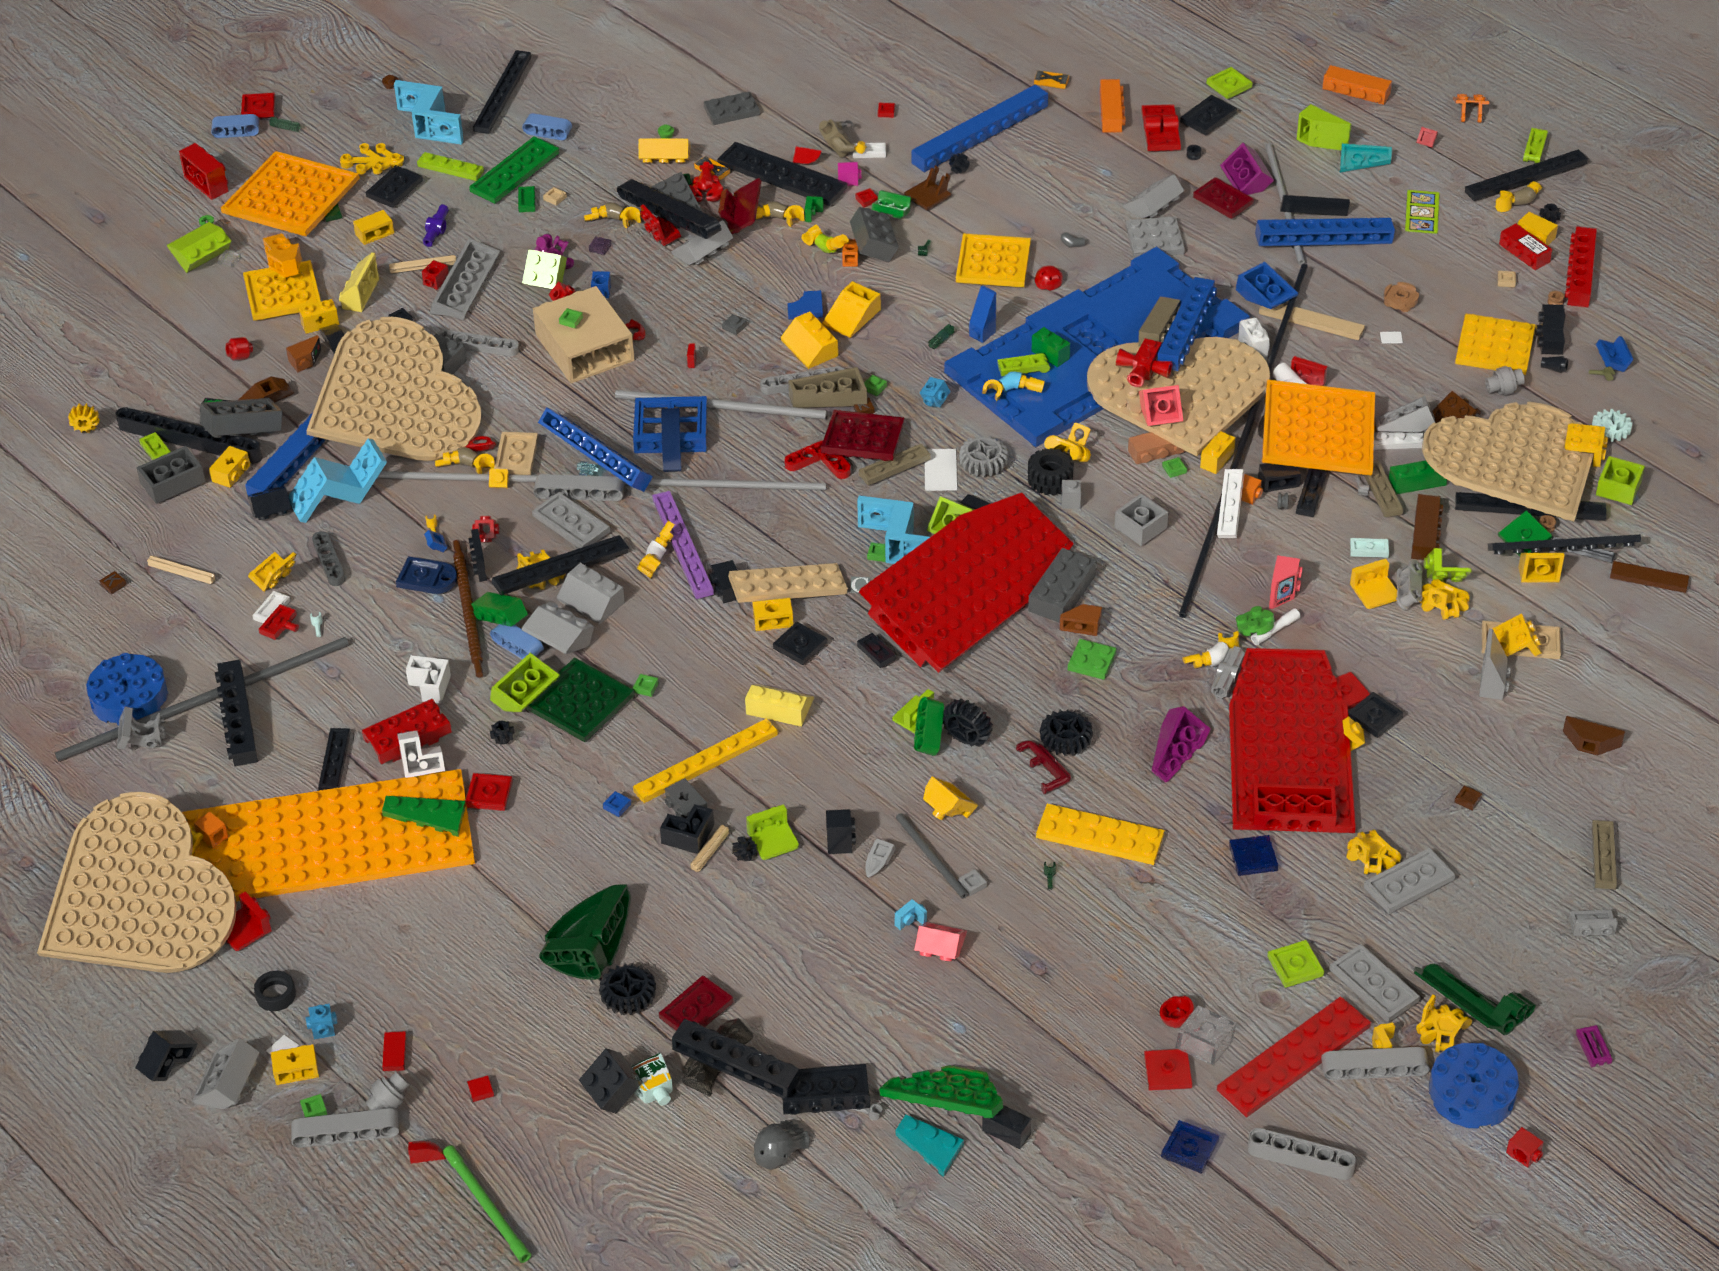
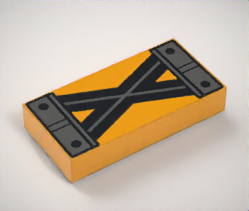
M1039 70L1034 78V84L1061 89H1066L1069 81V75Z
M707 156L694 163V168L700 172L702 170L699 167L703 165V162L713 164L714 169L711 170L712 175H717L719 180L730 174L729 168Z

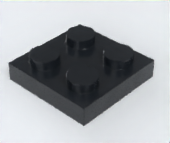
M472 529V537L468 538L470 549H474L470 551L472 562H476V564H473L474 575H478L479 582L487 581L479 530Z
M795 622L773 643V649L804 665L827 644V638L805 625Z
M1372 692L1348 711V717L1358 722L1363 729L1378 738L1402 719L1404 712Z

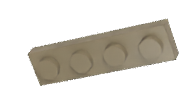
M922 444L895 454L893 461L881 460L859 469V476L869 486L930 460L931 454Z
M1373 460L1372 476H1364L1384 517L1402 515L1403 508L1379 460Z
M1593 820L1592 844L1595 888L1616 890L1614 825L1612 821Z

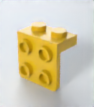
M1568 424L1565 449L1594 453L1593 467H1600L1601 460H1605L1606 449L1603 448H1607L1608 437H1604L1605 427Z
M274 552L251 571L248 577L262 591L265 592L269 587L272 589L278 584L281 577L285 578L292 571L290 568L295 564L296 561L294 559L297 554L292 552L283 560Z
M1387 559L1352 568L1350 585L1367 609L1397 601V589L1388 578L1390 563Z
M1522 613L1492 628L1507 657L1525 647H1528L1534 656L1542 653L1539 647L1541 641L1536 634L1534 635V631H1536L1535 626L1531 620L1527 621Z

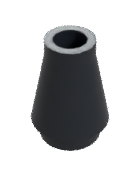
M1564 356L1542 357L1541 368L1558 373L1567 372L1568 358H1564Z

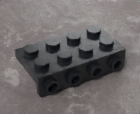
M866 1064L799 1069V1082L789 1098H782L783 1115L870 1108Z

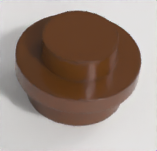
M387 75L382 79V84L386 89H394V83L398 78L393 75Z

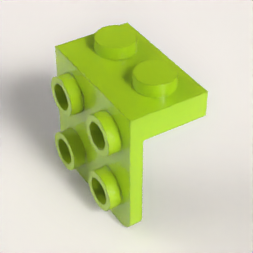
M1434 548L1424 558V569H1427V578H1432V581L1435 579L1441 581L1451 579L1452 582H1462L1472 572L1471 568L1442 567V548Z
M784 804L746 817L747 833L749 837H752V841L757 844V852L761 859L767 860L799 848V843L787 823V809Z

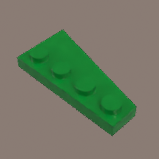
M386 796L382 814L384 817L403 822H415L417 826H430L435 828V831H448L452 835L459 837L466 804L465 801Z

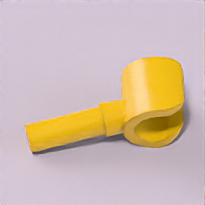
M433 514L434 518L428 519L425 516L427 527L431 531L436 532L438 525L436 515Z

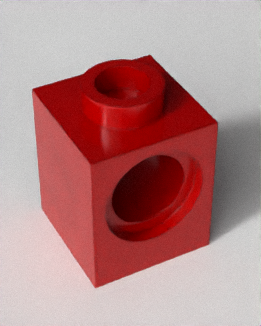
M433 260L422 270L423 285L438 290L449 274L448 265Z
M1521 1127L1509 1140L1506 1153L1528 1168L1533 1162L1537 1163L1543 1156L1542 1147L1544 1142Z

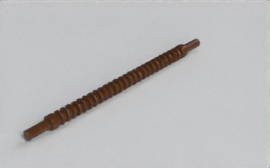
M454 540L453 559L471 662L474 664L476 677L481 678L483 677V657L475 620L476 617L471 605L473 601L465 555L461 550L460 541Z

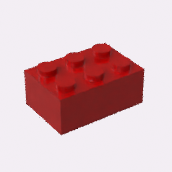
M196 143L179 151L184 178L211 200L228 192V180L225 176L226 169L222 162L217 161L213 155H210L203 147Z

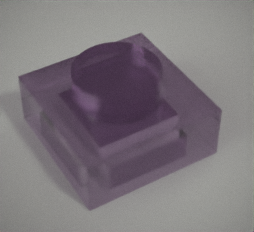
M595 236L589 245V252L605 255L611 247V240Z

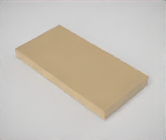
M1482 621V653H1485L1489 629L1504 622ZM1534 625L1536 629L1534 635L1536 634L1541 641L1539 647L1542 653L1534 656L1529 648L1525 647L1512 654V656L1560 659V627Z

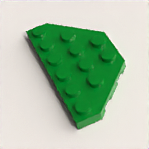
M951 1065L943 1066L941 1071L929 1073V1070L912 1073L911 1078L900 1080L899 1076L890 1078L879 1088L880 1096L888 1097L892 1100L898 1099L908 1101L909 1103L923 1104L928 1107L944 1108L948 1111L954 1110L964 1112L965 1114L979 1115L984 1118H993L1003 1108V1100L1001 1096H998L994 1084L990 1082L987 1072Z

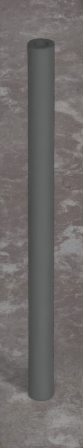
M899 813L896 816L897 821L962 899L968 896L966 890L905 816Z

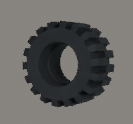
M1045 448L1042 451H1036L1035 454L1030 456L1028 460V484L1033 490H1037V493H1044V495L1061 494L1062 480H1073L1074 461L1067 452H1062L1060 449Z

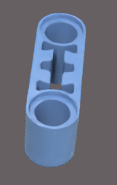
M532 113L528 115L522 129L528 135L565 140L572 129V124L567 119Z
M254 114L217 116L212 120L211 134L216 138L255 136L259 132V117Z
M499 624L490 631V636L495 643L521 659L525 658L529 653L537 656L544 650L542 643L537 638L522 631L516 625L510 627Z

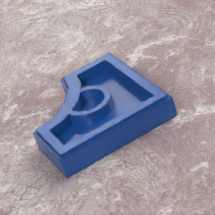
M821 290L804 291L803 296L799 300L787 303L788 319H794L807 312H811L816 318H823Z

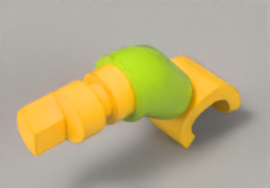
M817 224L809 228L801 236L806 245L811 246L815 243L825 253L836 252L837 249L842 248L845 243L849 242L848 237L844 234L836 237H829L823 234Z

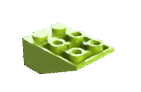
M1310 104L1299 113L1296 140L1312 147L1341 150L1342 143L1349 144L1351 123Z

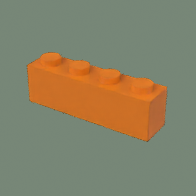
M1330 65L1324 75L1322 89L1384 105L1391 93L1392 81Z
M1100 79L1102 132H1122V126H1125L1123 86H1120V79Z

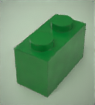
M1043 327L1032 335L1031 351L1035 354H1045L1049 363L1059 367L1070 359V342Z

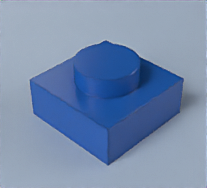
M431 530L424 534L427 545L432 550L444 552L448 548L443 535Z
M615 791L603 803V809L620 817L631 806V799Z

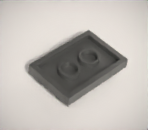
M750 91L704 101V108L713 125L760 115V110Z

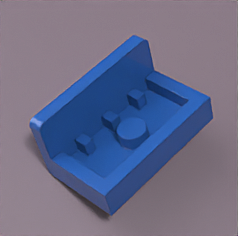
M1619 336L1614 343L1601 339L1596 343L1606 367H1612L1614 370L1624 372L1632 363L1633 357L1622 336Z

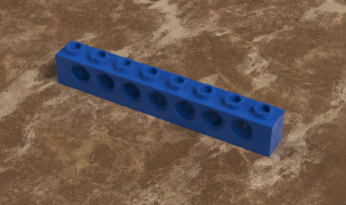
M1391 218L1257 220L1255 230L1258 246L1392 244L1395 233Z
M1194 277L1158 351L1157 361H1172L1173 371H1178L1180 366L1184 365L1185 357L1190 351V345L1194 344L1195 336L1199 333V326L1203 325L1204 317L1208 314V307L1212 306L1213 298L1217 294L1215 280Z
M546 407L538 421L539 424L631 487L642 492L646 490L653 478L652 475L561 413Z

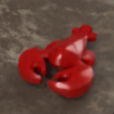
M703 162V165L699 167L702 170L700 176H696L689 187L697 202L703 200V195L699 190L707 192V201H718L724 188L719 182V177L711 173V170L714 169L713 164Z

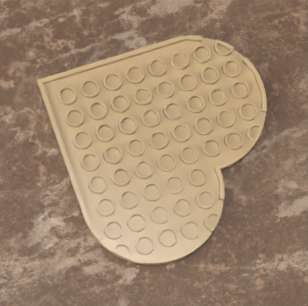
M380 317V320L370 321L369 319L357 324L355 329L350 332L348 331L340 340L306 431L307 435L358 447H362L369 438L375 441L381 452L415 460L432 461L443 459L444 452L451 454L453 451L458 450V448H464L476 437L481 423V407L479 406L476 394L470 387L462 383V380L458 377L442 371L443 355L438 341L432 334H429L424 330L423 326L411 320L398 317Z
M1222 337L1194 339V344L1190 345L1189 354L1185 357L1184 365H1181L1178 371L1172 370L1168 379L1153 372L1150 380H1144V384L1141 387H1134L1127 381V376L1133 370V367L1116 366V357L1119 349L1121 348L1136 355L1140 348L1138 346L1139 342L1121 344L1106 349L1092 361L1087 372L1088 391L1091 392L1093 399L1101 407L1148 432L1160 436L1195 456H1198L1220 431H1226L1266 393V382L1270 379L1268 364L1258 351L1239 340ZM1179 385L1183 421L1147 426L1141 410L1139 391Z
M1517 402L1505 404L1504 408H1497L1493 411L1489 419L1475 416H1465L1464 418L1450 416L1442 418L1441 422H1434L1428 427L1422 441V452L1428 464L1454 485L1488 494L1491 497L1507 500L1510 503H1516L1573 522L1594 453L1565 449L1568 424H1582L1581 422L1571 419L1572 415L1561 409L1536 402H1527V405H1519Z
M129 792L120 794V797L111 800L106 799L99 803L86 818L80 821L73 833L37 954L42 957L162 973L188 970L207 961L224 945L235 923L236 899L232 886L222 871L213 866L212 863L202 858L191 856L193 849L191 829L182 812L170 803L169 800L152 793Z

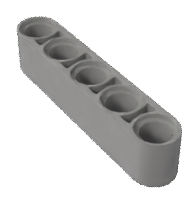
M542 474L536 477L533 493L540 499H550L560 492L570 500L619 501L623 497L625 482L618 477Z
M1422 1047L1329 1051L1321 1056L1324 1077L1328 1080L1423 1076L1430 1070L1426 1050Z
M392 1108L299 1118L291 1123V1143L298 1148L391 1138L399 1133L398 1111Z
M1255 1128L1249 1133L1248 1151L1255 1157L1340 1180H1348L1354 1174L1356 1158L1349 1151L1263 1128Z

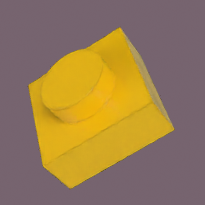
M490 469L489 488L508 489L509 470Z

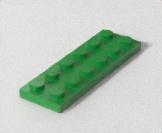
M533 136L470 185L469 190L471 193L496 204L560 153L559 148Z

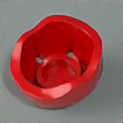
M1047 265L1037 271L1034 281L1039 289L1051 291L1062 285L1063 275L1058 268Z
M1173 996L1161 1005L1160 1017L1169 1027H1185L1192 1021L1194 1016L1193 1002L1187 996Z

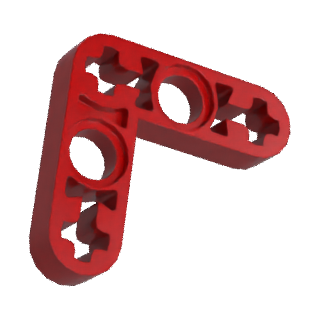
M823 440L790 453L784 459L785 468L788 471H797L821 460L837 478L846 479L851 475V466L842 455L821 453ZM806 454L813 455L812 457H804ZM830 458H836V459H838V460H836V461H830L829 459H830Z

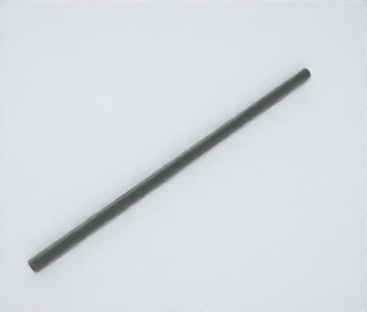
M340 638L245 676V686L349 645L347 638ZM217 688L136 721L147 724L148 721L155 720L158 713H160L161 719H166L219 698ZM119 727L55 752L57 761L59 762L118 738Z

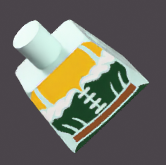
M661 1053L631 1066L643 1081L634 1093L644 1103L648 1104L655 1100L661 1106L669 1103L671 1100L669 1093L673 1091L672 1079Z

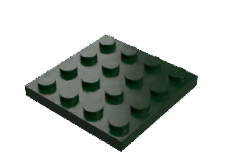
M574 657L558 672L559 678L525 709L579 740L587 742L635 696V692L633 689Z

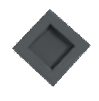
M733 314L722 323V329L735 335L747 326L745 319Z

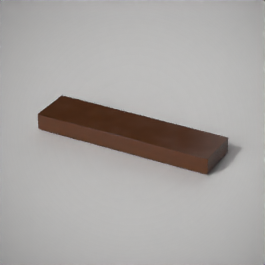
M1613 561L1610 574L1611 579L1686 593L1689 575Z

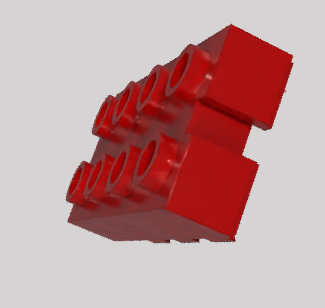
M430 699L362 729L364 741L367 744H372L380 764H383L390 760L395 762L402 759L397 734L417 731L420 746L425 744L430 746L439 742V738L452 733L449 720L443 713L440 714V708L433 699Z

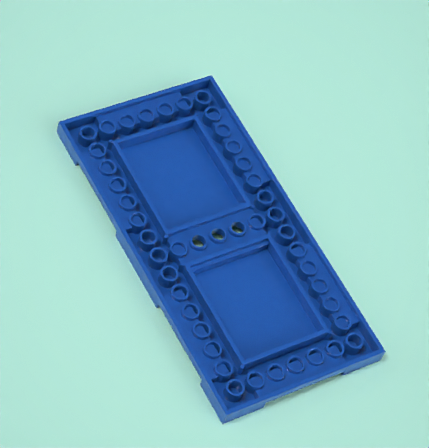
M1156 246L1131 260V266L1083 292L1077 289L1026 317L1025 324L975 350L971 347L945 361L944 373L1033 446L1038 447L1045 442L1048 436H1057L1073 427L1074 423H1080L1104 409L1093 399V395L1088 391L1087 372L1092 361L1106 349L1126 343H1138L1139 330L1160 296L1178 299L1181 306L1193 279L1179 269L1177 261ZM1215 297L1213 298L1212 306L1208 307V314L1204 317L1203 325L1199 326V333L1195 336V339L1204 337L1230 338L1239 333L1240 321L1250 319V316L1228 299L1220 300ZM1045 327L1070 342V359L1061 366L1056 367L1049 363L1050 370L1046 373L1036 371L1021 374L1029 379L1033 377L1045 381L1042 393L1027 390V387H1018V389L1002 391L998 401L995 400V394L997 393L995 389H988L986 394H982L983 385L986 381L991 379L999 381V379L1004 377L1000 374L997 365L998 359L1035 354L1031 351L1032 335L1041 328Z

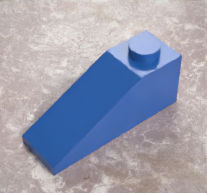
M983 285L980 287L969 322V336L981 343H984L996 333L997 292Z

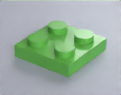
M1079 639L1068 663V671L1105 680L1116 655V648Z

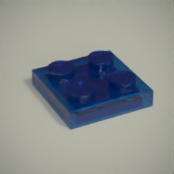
M1269 835L1229 840V848L1238 876L1278 871V862Z
M1178 1120L1161 1152V1158L1202 1174L1219 1142V1135Z

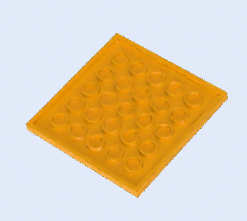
M275 151L221 207V212L306 237L360 179L359 173Z
M1267 380L1262 463L1372 476L1375 392Z

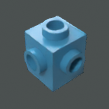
M930 377L920 391V395L927 406L940 408L951 391L944 380Z
M330 1004L308 1007L309 1016L306 1017L307 1029H312L314 1040L335 1036L334 1024H337V1017L335 1011L331 1012Z

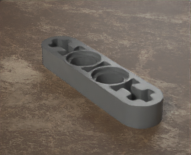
M316 532L312 536L313 546L328 583L332 586L342 585L345 581L344 571L330 537L326 532ZM323 551H330L328 554H322ZM329 563H335L334 566H326Z

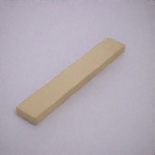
M1282 303L1273 309L1261 306L1259 314L1282 320L1287 304ZM1298 307L1293 308L1289 320L1291 323L1355 340L1360 339L1365 325Z

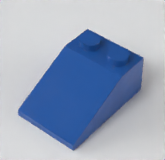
M1266 262L1238 275L1236 291L1247 301L1273 309L1298 296V292Z

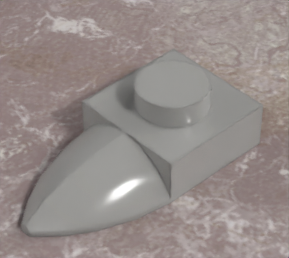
M876 838L866 860L865 868L868 878L878 873L884 865L889 864L896 849L894 844Z

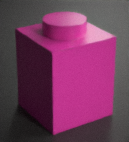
M858 162L838 163V180L847 182V186H858V179H861V169H858Z

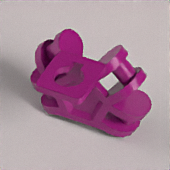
M546 233L537 238V246L534 250L563 256V252L569 242L559 239L558 235L553 240L552 236ZM555 245L561 247L560 251L554 248ZM567 258L565 269L573 267L574 260L572 258Z

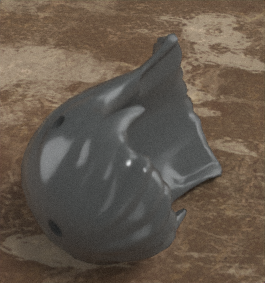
M788 1120L781 1121L780 1124L772 1123L764 1127L757 1134L754 1143L756 1163L769 1170L783 1165L795 1150L809 1148L810 1136L808 1131H804L803 1128H799L798 1124H793L792 1121L788 1122Z

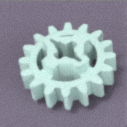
M1603 409V413L1598 411L1597 415L1593 417L1592 425L1605 427L1604 437H1608L1611 442L1614 439L1621 441V437L1626 439L1632 429L1631 418H1626V413L1620 414V410L1615 412L1613 409H1610V412H1608L1606 409Z

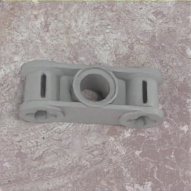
M1411 560L1404 568L1400 567L1397 569L1396 600L1403 610H1408L1415 602L1419 603L1422 601L1423 571L1421 565L1416 560Z

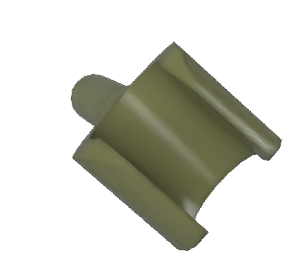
M1606 367L1603 370H1589V374L1604 375L1607 381L1614 379L1612 375H1615L1612 367Z

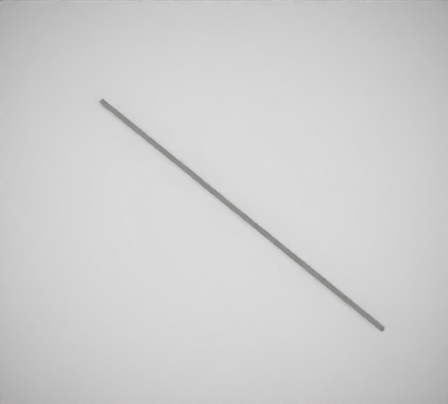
M300 469V476L303 475L306 469ZM381 471L377 478L489 481V474ZM509 474L508 482H535L538 475ZM652 478L649 483L650 486L826 490V483Z

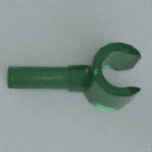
M927 240L924 246H918V256H927L931 240Z
M1044 862V875L1047 876L1049 890L1053 889V876L1056 874L1055 862H1053L1052 867H1048L1046 862Z

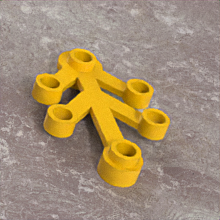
M362 143L359 146L360 153L366 154L369 157H352L350 154H343L340 158L341 167L345 169L351 168L354 163H367L365 165H356V172L359 174H364L371 168L374 174H381L383 170L390 166L394 167L397 165L401 167L404 162L403 155L391 153L386 149L384 143L376 145V152L386 157H380L370 150L369 144Z

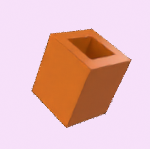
M1244 474L1241 501L1253 505L1256 499H1259L1262 495V480Z
M211 812L200 817L194 823L196 833L200 832L203 834L202 840L211 848L216 847L228 838L225 823Z

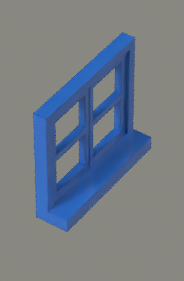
M707 396L635 398L634 453H662V433H643V423H661V417L644 418V408L698 407L697 417H680V422H697V432H680L681 452H707Z

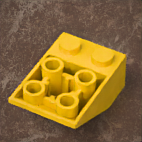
M852 281L841 291L822 322L823 326L851 338L881 310V294Z

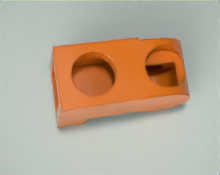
M848 238L849 242L844 244L842 250L843 266L858 267V246L856 240Z

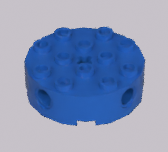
M122 653L119 656L103 660L90 673L86 684L93 713L99 720L106 723L108 721L117 723L118 726L125 707L133 708L132 716L134 720L160 711V707L164 704V701L166 702L168 697L167 685L161 666L154 659L139 654Z
M1461 1043L1444 1050L1436 1058L1429 1080V1094L1437 1112L1451 1123L1466 1128H1479V1126L1490 1124L1494 1126L1501 1123L1511 1114L1519 1088L1518 1073L1510 1059L1497 1049L1486 1046L1483 1043Z

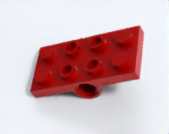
M1174 104L1142 105L1141 112L1147 151L1181 150L1178 115L1175 113Z

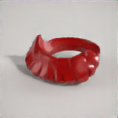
M633 319L625 324L628 329H638V332L632 335L633 340H643L645 338L646 332L642 324Z
M477 436L465 447L477 452L494 449L496 443L487 436ZM476 440H487L486 443H473Z

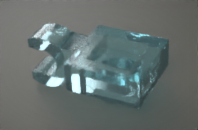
M581 461L577 463V470L581 471L579 475H593V472H598L599 465Z

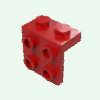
M644 204L640 206L642 211L640 215L645 221L644 227L648 233H652L656 242L666 246L681 237L679 230L671 222L655 217Z
M1296 356L1292 358L1291 369L1306 384L1324 386L1328 366Z
M246 891L238 895L241 909L236 911L233 929L226 940L235 951H240L271 932L269 922L271 917L268 911L261 909L257 899L254 896L250 897Z

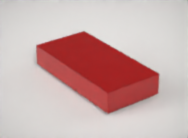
M406 1031L384 1032L383 1071L405 1070Z

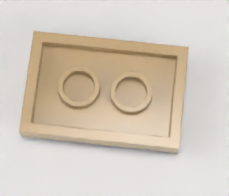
M502 432L494 469H508L509 474L531 475L538 443V433Z

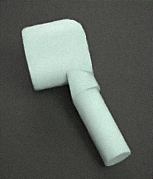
M319 612L317 617H313L311 613V624L315 626L316 636L321 637L320 625L323 623L321 612Z

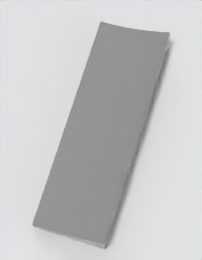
M468 238L432 302L430 314L446 315L464 320L499 257L500 251Z

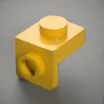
M1350 717L1342 720L1344 735L1350 739V751L1363 745L1365 739L1361 725Z
M1393 1022L1374 1027L1372 1036L1373 1049L1392 1048L1389 1039L1394 1037L1395 1025Z

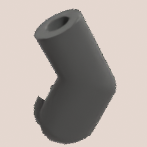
M1068 232L1061 235V241L1068 247L1085 246L1084 237L1075 238Z

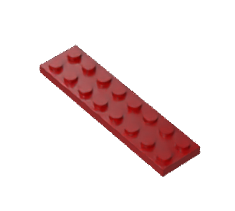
M1340 996L1219 1083L1217 1091L1245 1117H1248L1322 1063L1321 1056L1324 1053L1339 1051L1371 1027V1022Z

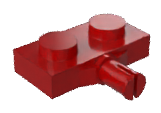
M280 604L261 625L259 633L276 640L285 629L297 632L299 625L291 622L297 616L296 610Z

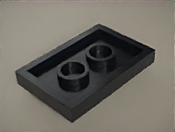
M1210 95L1182 115L1180 122L1206 136L1235 115L1237 108Z
M395 165L365 192L366 197L393 208L423 181V177L420 174Z

